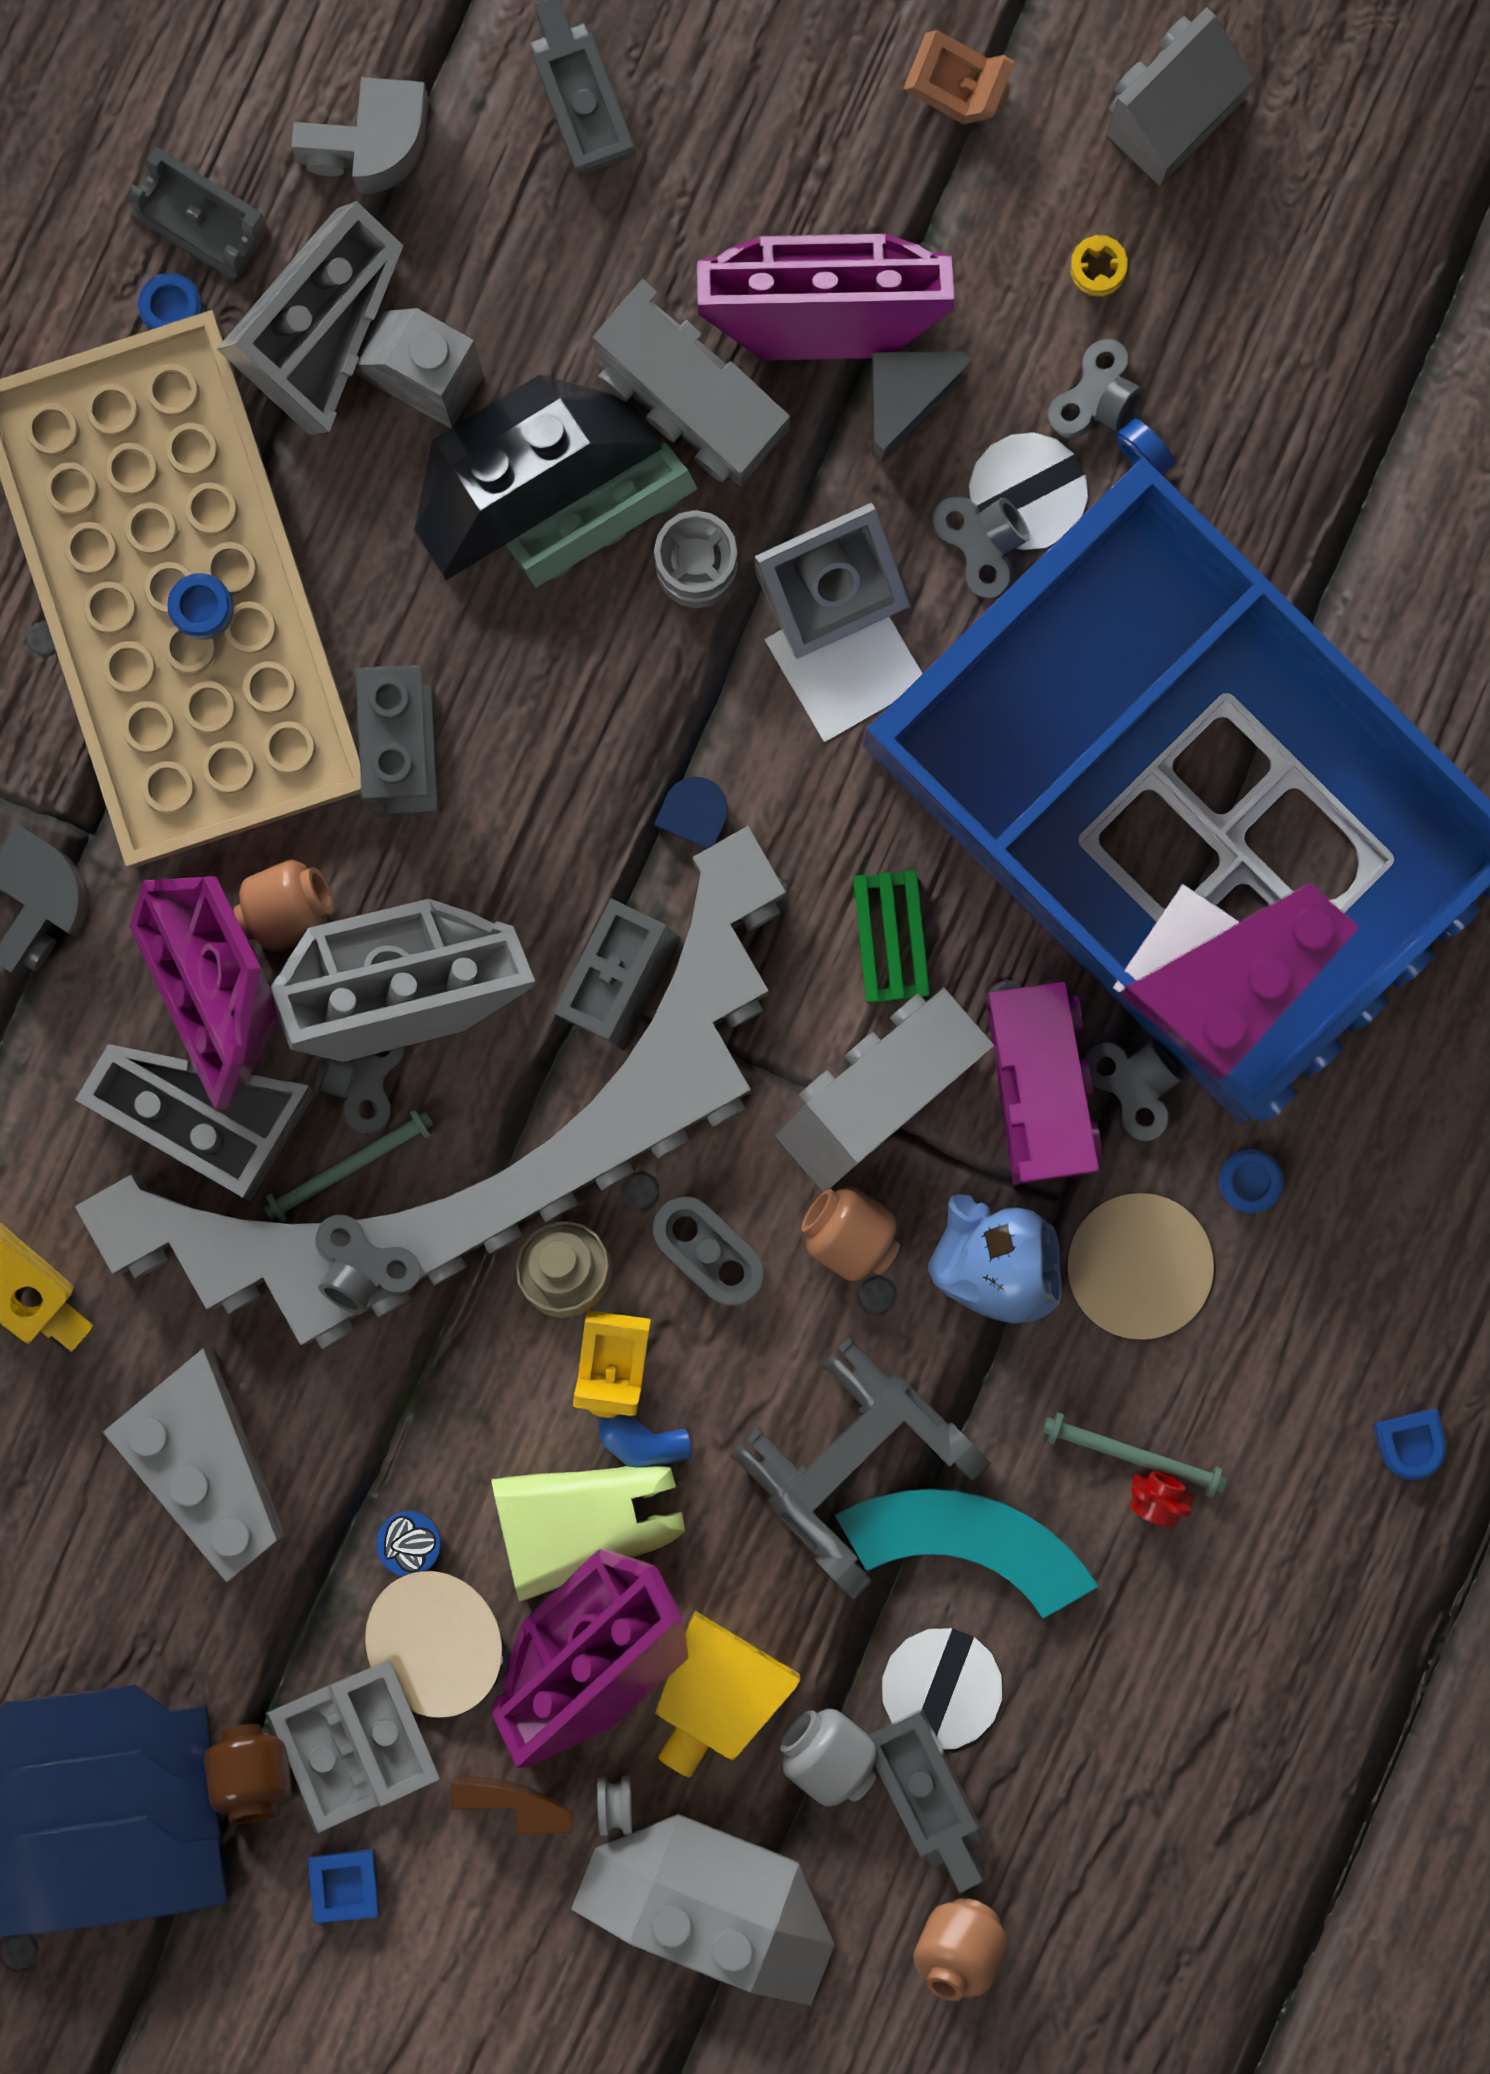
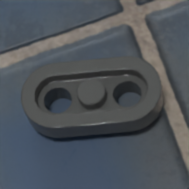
M678 1197L668 1201L659 1209L653 1223V1235L658 1247L713 1300L725 1305H738L750 1300L758 1292L764 1276L760 1257L754 1249L705 1203L692 1197ZM681 1217H690L697 1223L698 1232L691 1241L682 1242L674 1236V1223ZM727 1261H737L744 1268V1278L735 1286L724 1284L719 1277L720 1267Z

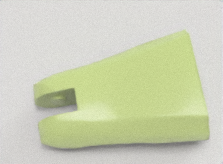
M624 1466L582 1472L541 1473L491 1479L519 1602L559 1588L599 1549H609L633 1558L659 1549L673 1542L686 1532L682 1512L648 1516L646 1520L636 1521L632 1498L640 1496L647 1498L658 1492L675 1488L676 1483L671 1467Z

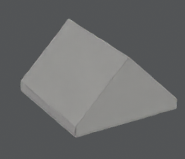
M872 503L755 556V574L796 659L911 607L877 511Z

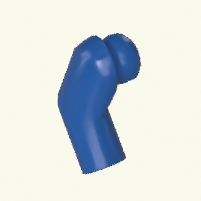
M618 1414L613 1418L601 1417L599 1420L598 1428L601 1443L627 1466H661L691 1460V1444L685 1428L653 1434L633 1416Z

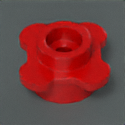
M1153 1471L1150 1472L1149 1476L1139 1473L1134 1474L1132 1478L1134 1484L1130 1490L1133 1497L1129 1504L1133 1512L1154 1524L1171 1528L1177 1526L1181 1516H1190L1192 1508L1189 1506L1193 1498L1185 1492L1186 1487L1183 1483L1161 1472Z

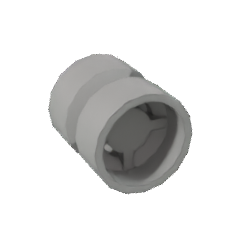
M697 510L680 513L665 523L657 535L654 556L658 582L666 595L679 605L691 608L712 606L725 598L735 583L738 569L735 537L727 524L712 513Z

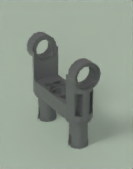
M850 1336L837 1349L855 1366V1369L850 1371L834 1353L821 1366L824 1370L827 1369L862 1405L858 1409L861 1415L808 1468L804 1465L797 1468L762 1433L763 1430L760 1427L751 1433L746 1440L764 1457V1460L759 1461L742 1443L733 1451L730 1457L736 1460L770 1495L767 1500L770 1504L769 1509L816 1555L814 1558L816 1562L855 1600L873 1581L855 1563L858 1559L856 1554L814 1510L903 1421L946 1464L951 1466L955 1463L973 1482L992 1463L952 1423L948 1424L902 1377L898 1378L893 1374L889 1378L854 1343L855 1340Z

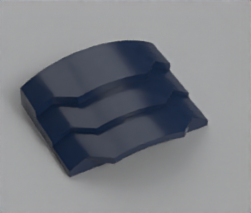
M135 1684L7 1701L0 1708V1936L44 1933L121 1923L202 1909L228 1902L231 1895L221 1814L215 1812L210 1806L204 1767V1755L212 1747L207 1705L169 1710Z

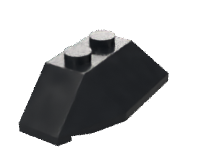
M539 374L432 440L414 531L447 581L656 453L661 447L629 399L624 402L614 394Z

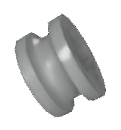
M622 1776L621 1781L618 1783H610L606 1777H598L599 1835H608L612 1828L621 1829L624 1835L632 1834L631 1777Z

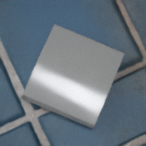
M390 1660L265 1713L274 1736L280 1738L286 1746L290 1774L316 1833H320L376 1806L388 1804L440 1780Z

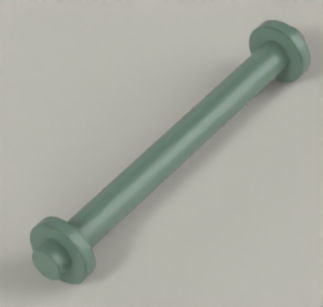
M416 1109L411 1110L410 1114L413 1119L280 1198L276 1199L273 1193L267 1195L266 1198L269 1204L263 1207L271 1221L278 1217L280 1222L284 1223L288 1221L285 1212L419 1133H422L425 1139L430 1137L431 1134L428 1128L434 1124L428 1113L425 1111L419 1115Z
M1059 1412L1056 1413L1054 1419L1046 1418L1042 1432L1049 1434L1047 1443L1054 1444L1057 1437L1205 1487V1496L1213 1498L1216 1491L1222 1493L1225 1488L1227 1478L1221 1476V1467L1215 1466L1211 1473L1063 1423L1064 1414Z

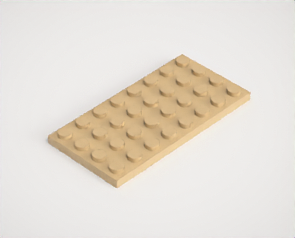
M213 310L0 379V479L125 866L129 869L361 793L360 755L231 362L217 350V347L223 342V337ZM194 573H205L219 579L230 592L234 603L233 618L227 629L220 635L207 640L192 639L180 632L171 621L167 609L168 596L173 586L183 577Z

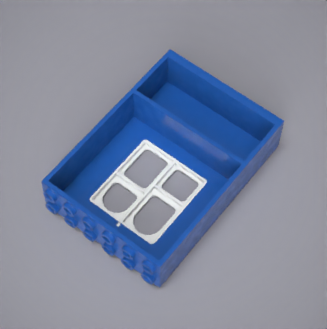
M1144 457L1114 484L866 729L863 748L1239 1124L1256 1118L1262 1123L1268 1118L1270 1120L1273 1119L1298 1094L1290 1084L1301 1073L1308 1078L1313 1073H1319L1344 1048L1336 1038L1346 1028L1353 1033L1359 1027H1365L1390 1002L1382 992L1391 983L1398 988L1405 981L1407 983L1410 982L1436 956L1428 946L1436 938L1443 943L1451 935L1453 937L1456 936L1481 911L1473 901L1481 893L1486 898L1490 896V799ZM1220 717L1231 720L1268 757L1271 764L1267 775L1228 813L1222 815L1214 813L1176 776L1172 767L1175 758L1212 721ZM1299 789L1347 835L1356 849L1358 859L1356 879L1347 892L1330 901L1359 926V929L1226 1077L1216 1080L1124 998L1119 991L1113 988L1117 981L1124 987L1137 981L1125 969L1166 909L1162 908L1102 849L1099 844V835L1141 792L1146 790L1154 791L1219 856V866L1194 891L1195 893L1216 906L1235 886L1246 884L1252 887L1271 905L1294 891L1247 846L1244 836L1248 828L1287 790Z

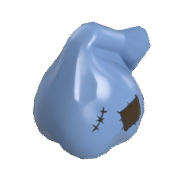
M957 1194L949 1197L947 1227L928 1263V1272L933 1283L941 1292L977 1313L991 1319L1013 1324L1036 1321L1049 1315L1060 1306L1062 1292L1060 1247L1057 1233L1052 1225L1031 1210L1004 1208L991 1215L989 1208L985 1204H976L970 1195Z

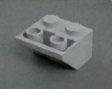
M1207 7L1192 22L1184 16L1169 29L1158 44L1163 50L1148 67L1139 61L1123 76L1114 89L1118 96L1109 106V110L1113 114L1106 135L1159 186L1247 98L1254 82L1253 76L1218 18Z

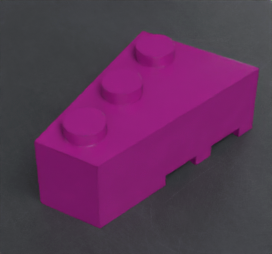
M1308 883L1128 985L1119 993L1216 1080L1226 1077L1359 929V926L1311 883Z
M1065 982L989 992L985 1000L991 1041L995 1045L993 1047V1055L1012 1185L1084 1176L1099 1171L1097 1160L1102 1159L1100 1134L1097 1122H1090L1086 1097L1093 1095L1090 1067L1087 1058L1079 1059L1075 1034L1083 1033L1082 1011L1078 995L1068 996Z

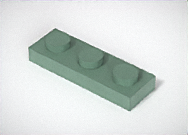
M666 442L660 445L661 449L506 544L514 559L535 588L550 579L564 575L574 564L602 547L618 542L628 531L656 514L672 509L682 498L697 490L689 471Z

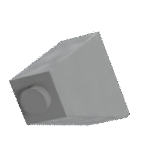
M418 308L377 311L375 319L370 321L357 354L359 359L353 374L450 429L458 422L484 377L474 340Z

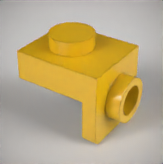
M592 1310L587 1311L578 1379L573 1399V1406L575 1408L586 1409L596 1416L613 1418L618 1414L635 1416L637 1414L651 1319Z

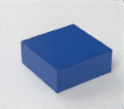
M375 1848L309 1856L308 1865L314 1923L379 1917L380 1902Z

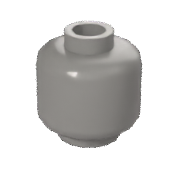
M825 1709L818 1713L810 1710L803 1713L792 1723L781 1741L780 1750L784 1753L782 1760L784 1774L822 1805L827 1807L844 1802L846 1799H850L853 1802L857 1801L869 1791L876 1779L877 1772L873 1769L877 1755L876 1746L867 1733L837 1710Z

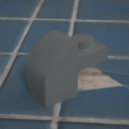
M17 824L0 849V889L25 906L0 942V966L23 978L29 968L36 972L50 956L56 944V939L51 937L56 926L79 939L88 917L89 897L83 876L75 864L62 852Z

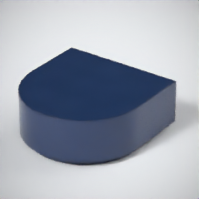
M702 777L685 778L677 782L668 792L654 827L703 849H708L717 843L727 819L728 810L725 795L719 786L709 779Z

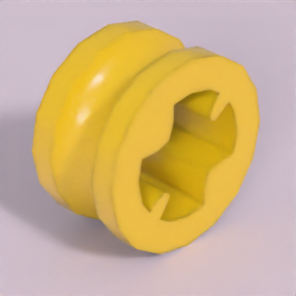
M1095 235L1084 239L1077 245L1072 255L1070 273L1073 282L1082 292L1090 296L1102 297L1112 294L1122 285L1126 277L1128 259L1124 248L1117 240L1109 236ZM1106 252L1113 257L1109 268L1115 269L1116 272L1110 279L1100 274L1093 281L1084 274L1088 270V263L1081 262L1087 254L1098 258Z

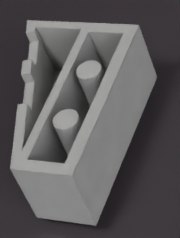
M357 201L336 208L217 347V350L309 435L330 432L337 414L335 412L336 406L348 377L352 376L359 359L357 356L370 321L375 319L403 245Z
M642 278L592 336L597 367L602 370L598 375V379L610 392L624 402L633 396L650 410L646 416L647 421L664 437L675 442L681 436L699 451L694 457L695 461L713 478L723 482L727 477H730L741 487L789 431L790 416L732 361L726 364L697 340L702 333L688 320L679 325L655 305L651 299L656 295L657 291Z
M945 988L941 989L927 1002L919 993L916 994L890 1017L897 1026L891 1033L881 1040L874 1031L871 1032L844 1056L852 1066L836 1079L826 1070L798 1095L806 1105L775 1137L822 1192L834 1186L852 1168L871 1154L887 1138L995 1046Z
M108 1044L75 1100L251 1202L316 1091L309 1085L251 1074L228 1108L215 1110L193 1062Z
M203 1348L104 1430L103 1433L223 1579L229 1582L239 1576L286 1535L258 1462L254 1459L242 1428V1420L237 1407L232 1402L222 1376L214 1348Z

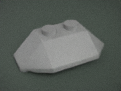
M425 899L308 928L270 989L273 994L276 1013L291 1050L345 1062L465 1031L533 988L535 979L514 926L498 921L493 924L471 912L432 899Z
M680 1814L595 1847L571 1910L631 1945L748 1992L810 2006L835 1945L799 1862Z

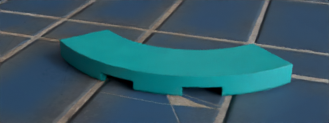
M903 1490L867 1499L834 1514L866 1571L889 1561L913 1555L936 1554L964 1558L996 1571L1013 1583L1030 1600L1042 1619L1098 1587L1084 1564L1050 1530L1028 1515L1004 1503L981 1495L957 1490Z

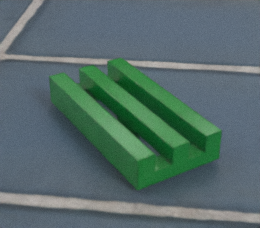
M906 870L899 873H878V875L853 876L865 1003L907 1000L913 998L918 993L922 998L929 997L917 870ZM904 886L914 976L913 986H903L893 887ZM869 889H880L890 988L878 989L867 891Z

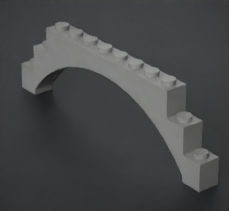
M748 826L692 857L693 865L700 878L692 922L676 972L648 1028L622 1067L592 1102L551 1139L497 1175L435 1202L396 1214L356 1220L361 1225L365 1237L370 1244L378 1248L402 1247L411 1251L420 1263L421 1274L418 1281L428 1276L433 1286L467 1268L462 1256L482 1245H485L489 1254L494 1253L523 1236L518 1227L522 1222L538 1213L541 1214L545 1223L579 1204L573 1193L595 1181L602 1191L634 1173L629 1162L647 1151L652 1150L656 1159H659L690 1141L685 1130L707 1118L713 1128L746 1109L741 1098L750 1094L751 1089L715 1026L725 1020L731 1030L763 1012L758 1001L768 996V989L733 928L743 923L747 931L750 932L781 914L776 904L786 899L785 889ZM136 1175L127 1176L75 1206L112 1274H124L130 1270L134 1279L139 1278L166 1263L168 1258L164 1250L172 1247L206 1309H216L223 1305L226 1312L230 1314L261 1297L262 1295L257 1285L265 1281L300 1345H306L317 1340L320 1348L324 1349L355 1331L350 1320L360 1314H354L341 1309L330 1302L319 1290L321 1281L333 1263L326 1261L316 1248L315 1237L321 1223L283 1224L251 1221L198 1210L150 1192L141 1176ZM336 1232L330 1236L335 1246L344 1247L349 1243V1238L345 1233ZM392 1264L388 1266L387 1273L391 1278L400 1279L405 1276V1270L401 1265ZM378 1288L364 1312L372 1308L378 1318L406 1303L411 1297L408 1293L403 1296H390L384 1294Z

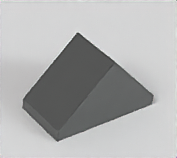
M963 351L878 352L872 354V455L881 464L968 376L972 359Z

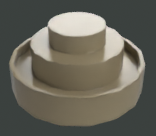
M568 1221L547 1224L532 1233L520 1248L516 1262L517 1282L530 1304L545 1315L560 1318L582 1315L595 1307L608 1291L612 1277L610 1255L598 1235L582 1224Z

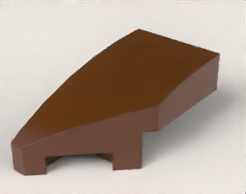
M455 1776L451 1782V1810L516 1808L517 1835L573 1833L572 1812L545 1794L526 1785L480 1776Z

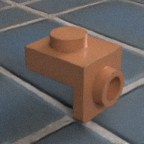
M939 30L926 32L903 91L962 124L990 119L1002 109L1009 97L1011 83L1008 79L1015 62L1004 55L988 59Z

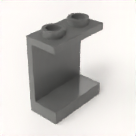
M422 666L356 668L361 797L376 817L439 814L434 694L432 685H423Z

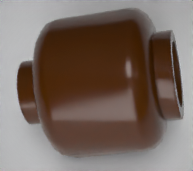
M245 1724L223 1730V1741L210 1747L204 1755V1767L211 1808L217 1813L228 1815L230 1824H249L279 1816V1806L286 1803L292 1795L291 1774L284 1742L276 1736L262 1734L261 1725Z

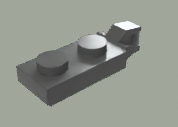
M543 0L535 3V14L544 38L531 42L534 52L533 60L576 176L580 177L635 157L636 150L592 32L588 34L584 23L570 28L560 0Z
M923 1709L868 1734L877 1750L874 1764L920 1857L925 1856L932 1868L945 1862L960 1893L984 1882L983 1878L986 1877V1874L974 1850V1847L985 1841L979 1829L980 1823Z

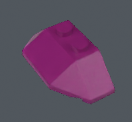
M887 234L760 236L729 248L716 258L709 256L697 261L698 315L761 360L872 358L873 353L897 352L954 309L952 256L939 251L932 254L917 244Z
M216 876L144 880L129 924L130 930L214 1109H227L264 1057L273 1030L280 1023L274 1007L273 994L258 963L256 951L249 945Z
M599 1549L522 1622L508 1662L503 1695H497L491 1712L516 1768H526L609 1731L688 1659L684 1621L657 1567L609 1549Z

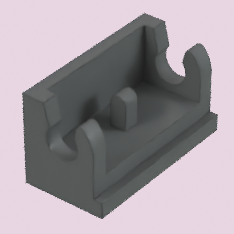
M155 146L146 159V169L149 170L145 182L140 188L136 185H131L129 189L128 200L133 208L130 212L131 217L234 283H237L270 233L263 214Z
M610 898L553 1013L583 1031L586 1030L624 1051L681 937L666 924Z

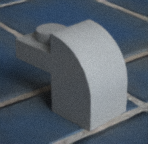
M361 77L357 127L293 122L291 147L298 165H306V169L309 172L324 176H339L344 174V168L353 169L352 177L358 194L377 193L399 184L416 167L425 147L429 98L425 83Z

